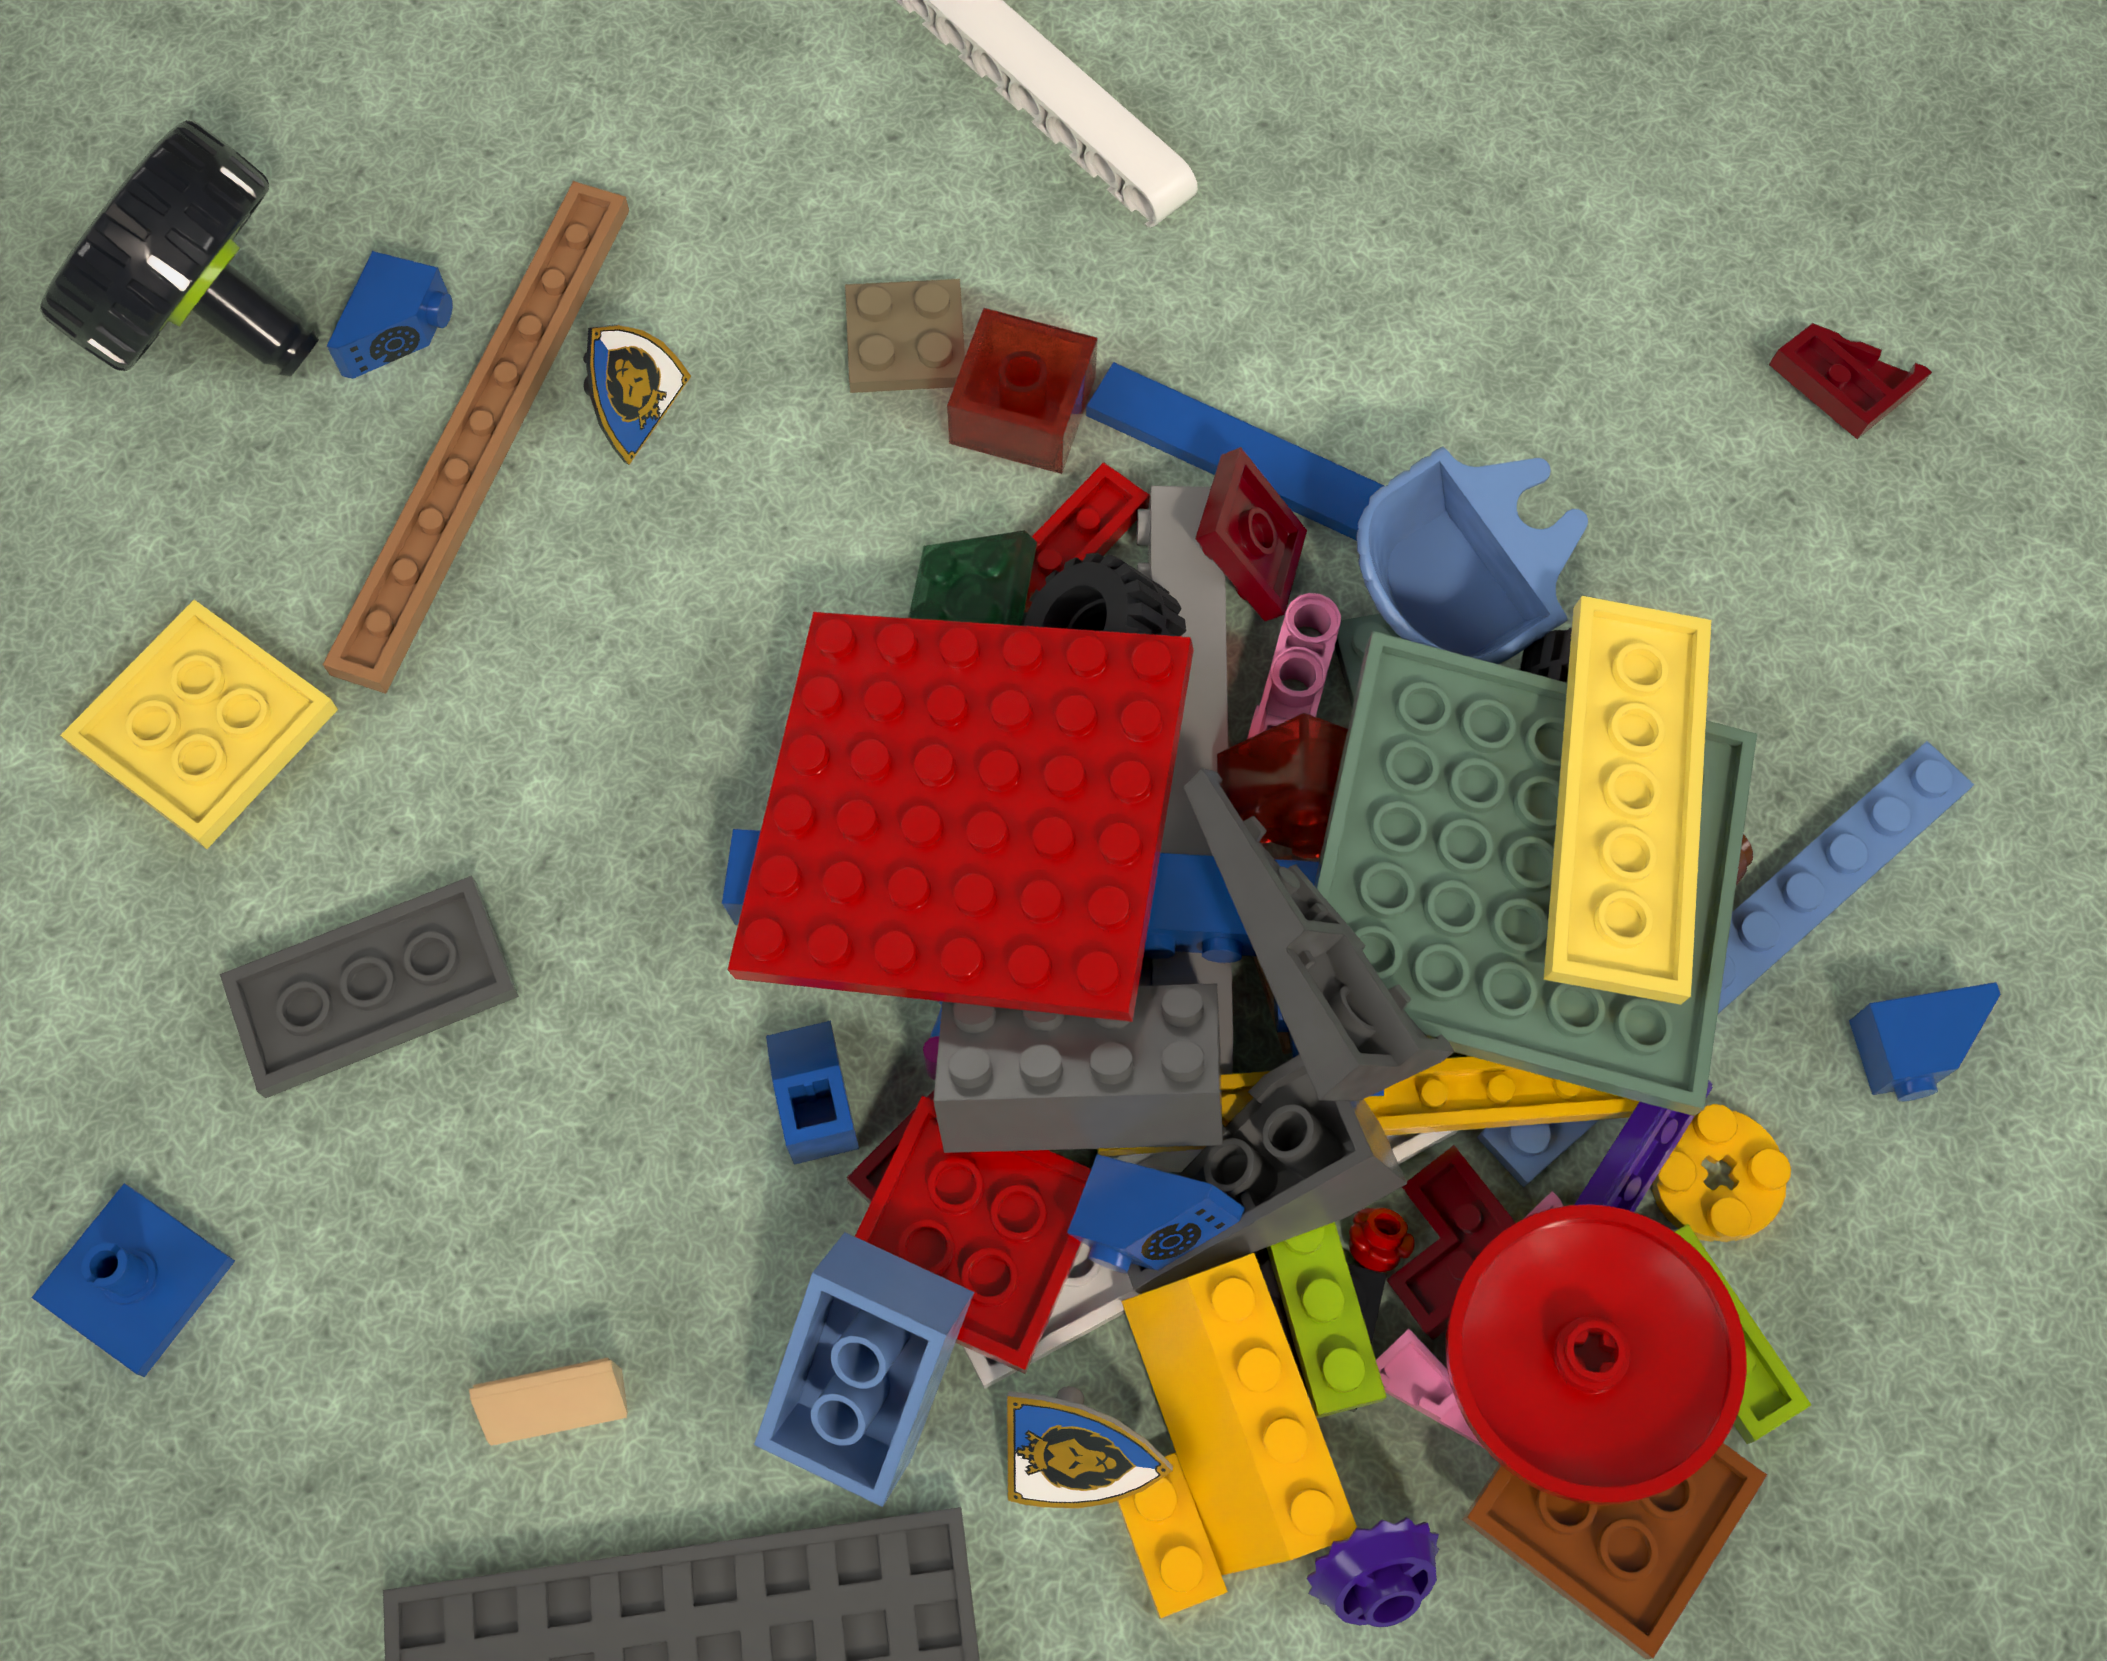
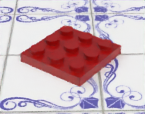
M922 1095L854 1237L973 1291V1297L955 1343L1026 1374L1083 1245L1081 1241L1067 1232L1091 1169L1049 1150L944 1153L934 1100Z

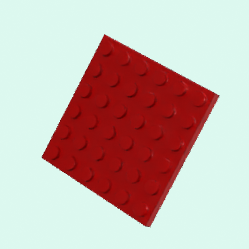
M813 612L727 970L737 980L1133 1022L1194 652L1191 637Z

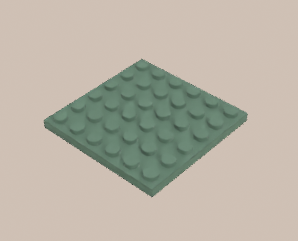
M1373 631L1366 644L1314 886L1366 945L1363 952L1386 988L1389 990L1399 984L1409 995L1411 1001L1404 1011L1427 1038L1434 1039L1442 1034L1450 1043L1454 1052L1684 1114L1695 1116L1703 1111L1705 1108L1757 734L1706 720L1691 997L1680 1005L1544 980L1567 683Z

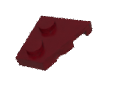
M1814 323L1778 349L1769 363V366L1856 439H1859L1926 382L1932 373L1926 366L1915 363L1910 371L1907 372L1879 361L1882 349L1861 341L1847 340L1839 333Z

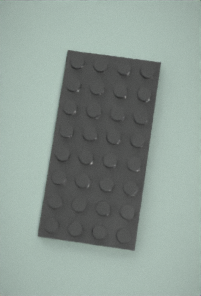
M961 1507L383 1590L385 1661H980Z

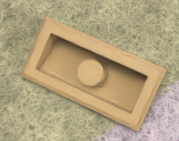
M609 1358L475 1384L473 1388L469 1389L471 1403L485 1438L491 1446L627 1418L628 1414L622 1369Z

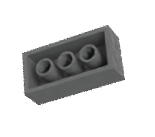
M1217 983L1138 986L1133 1022L942 1002L934 1106L944 1153L1223 1145L1221 1046Z

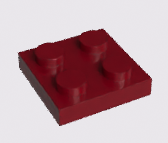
M1240 447L1220 457L1195 539L1200 544L1204 554L1213 560L1233 583L1239 596L1248 601L1264 621H1268L1285 615L1307 529Z

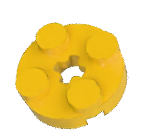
M1712 1104L1705 1106L1703 1111L1695 1115L1652 1183V1192L1660 1211L1676 1228L1680 1229L1689 1224L1699 1240L1710 1242L1714 1240L1721 1242L1737 1241L1755 1235L1769 1225L1777 1216L1786 1197V1184L1791 1177V1166L1787 1157L1780 1152L1772 1136L1760 1124L1742 1113L1731 1111L1724 1105ZM1704 1159L1713 1164L1723 1160L1730 1166L1731 1170L1728 1176L1734 1182L1731 1190L1724 1185H1720L1714 1190L1707 1187L1704 1180L1707 1178L1708 1172L1701 1165Z

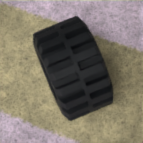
M1089 553L1083 561L1075 557L1065 562L1064 569L1060 573L1054 570L1045 578L1046 585L1041 591L1036 589L1029 599L1032 604L1028 612H1023L1019 622L1020 626L1182 636L1187 631L1185 619L1178 615L1182 608L1177 599L1169 595L1170 592L1118 557L1110 554L1104 557L1099 553Z

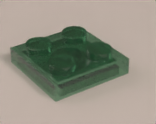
M1023 530L923 546L908 618L1022 626L1021 622L1025 610L1037 542Z

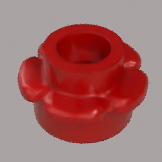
M1365 1208L1354 1215L1352 1220L1354 1224L1349 1229V1249L1357 1262L1370 1270L1386 1272L1396 1268L1401 1258L1406 1259L1410 1257L1415 1247V1240L1411 1234L1407 1233L1408 1225L1398 1213L1387 1208Z

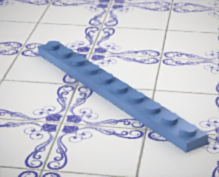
M1928 741L1732 912L1718 1014L1974 786L1966 776ZM1599 1120L1486 1128L1477 1138L1524 1188Z

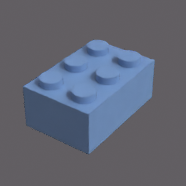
M844 1232L812 1272L754 1445L883 1507L914 1455L974 1292Z

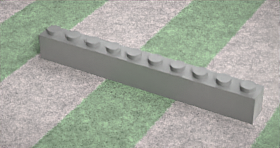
M1151 486L1149 509H1138L1137 545L1148 546V563L1138 562L1137 570L1170 592L1169 595L1177 599L1182 608L1178 615L1183 617L1186 622L1187 631L1182 637H1191L1194 648L1160 853L1213 856L1183 787L1201 768L1218 773L1223 779L1220 786L1229 799L1225 574L1213 560L1204 554L1200 544L1195 539L1211 487ZM1175 952L1173 957L1166 959L1149 958V969H1141L1139 986L1217 983L1221 1075L1233 1074L1232 963L1208 961L1202 957V953Z

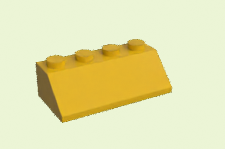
M1249 1253L1121 1301L1221 1575L1290 1561L1331 1546L1333 1541L1347 1540L1357 1528L1255 1254Z

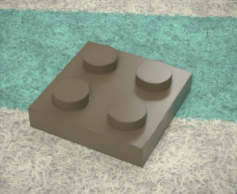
M960 279L845 285L850 393L967 387Z

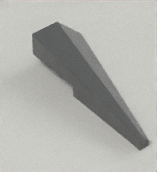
M1201 768L1183 787L1319 1100L1360 1101L1444 1061L1454 1052L1446 1038L1442 1034L1434 1039L1427 1038L1404 1011L1411 1001L1409 995L1399 984L1389 990L1386 988L1363 952L1366 945L1296 864L1285 868L1275 861L1259 842L1267 830L1255 816L1242 821L1220 786L1223 779L1216 771Z

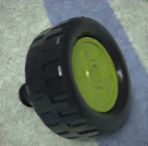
M191 120L183 121L170 130L132 171L69 253L50 282L40 304V311L49 323L83 349L118 371L130 370L156 340L169 321L180 327L192 311L263 364L276 365L281 369L278 375L291 377L319 341L314 329L310 333L305 330L301 319L229 265L240 250V247L233 239L268 193L269 182L262 172L228 144L199 123Z

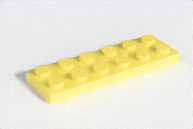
M1581 596L1573 608L1544 980L1680 1005L1691 997L1711 620L1586 596Z

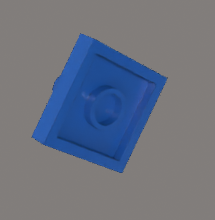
M124 1183L31 1298L135 1374L145 1377L230 1269L235 1260Z

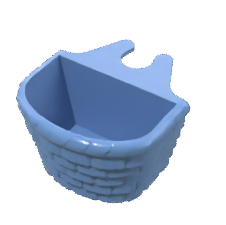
M1442 446L1433 451L1431 456L1424 457L1413 464L1410 470L1403 471L1391 479L1388 485L1381 487L1370 497L1369 505L1364 509L1358 521V562L1365 586L1377 610L1402 639L1500 664L1519 654L1568 620L1566 613L1557 600L1556 582L1588 525L1587 515L1582 510L1571 509L1553 526L1545 529H1535L1527 526L1520 519L1517 512V501L1520 495L1525 490L1542 484L1549 478L1551 468L1546 460L1533 458L1473 467L1457 461Z

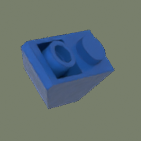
M831 1020L767 1035L766 1040L774 1092L785 1144L793 1164L796 1165L859 1149Z

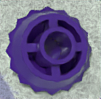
M1407 1517L1395 1524L1382 1519L1372 1529L1356 1528L1348 1540L1333 1541L1329 1554L1316 1558V1571L1309 1574L1306 1578L1312 1586L1308 1594L1319 1599L1320 1604L1327 1605L1345 1623L1359 1626L1371 1625L1374 1627H1388L1401 1623L1418 1610L1421 1601L1430 1594L1437 1581L1435 1556L1440 1550L1436 1546L1439 1534L1430 1532L1427 1522L1415 1525Z

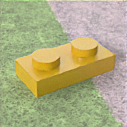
M1176 1452L1165 1456L1173 1465L1172 1472L1146 1490L1117 1501L1159 1619L1228 1592Z

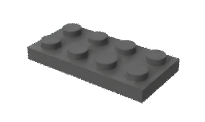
M472 876L220 974L257 1092L264 1098H269L519 997L478 884Z

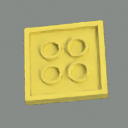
M194 599L60 736L75 750L204 848L208 849L338 709L329 697Z

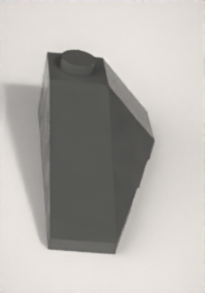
M1300 1055L1265 1074L1248 1091L1253 1096L1252 1100L1226 1126L1222 1124L1223 1145L1206 1146L1182 1172H1170L1171 1174L1213 1184L1245 1207L1241 1220L1159 1271L1131 1263L1128 1276L1133 1290L1139 1294L1145 1293L1344 1219L1406 1185L1407 1182L1385 1132L1364 1099L1360 1101L1319 1100Z

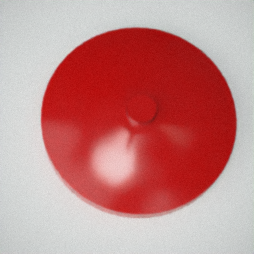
M1569 1205L1542 1211L1515 1223L1501 1232L1476 1257L1459 1286L1449 1315L1446 1334L1447 1369L1457 1405L1468 1427L1486 1451L1507 1471L1530 1486L1561 1499L1578 1503L1607 1505L1634 1502L1658 1495L1695 1474L1712 1458L1731 1431L1740 1410L1747 1375V1353L1742 1325L1732 1297L1719 1275L1696 1248L1663 1224L1629 1210L1602 1205Z

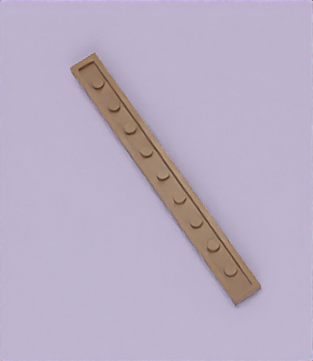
M572 182L323 663L330 676L385 694L387 693L629 213L625 196L579 182Z

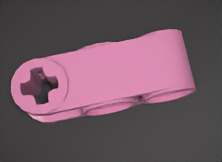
M1307 593L1298 596L1290 602L1284 616L1260 705L1257 704L1242 759L1252 761L1258 756L1292 765L1294 773L1304 774L1318 722L1315 718L1341 624L1339 609L1330 598L1321 594ZM1304 626L1312 627L1322 635L1308 637L1301 634L1297 628ZM1288 679L1303 682L1308 689L1293 691L1286 688L1282 681Z

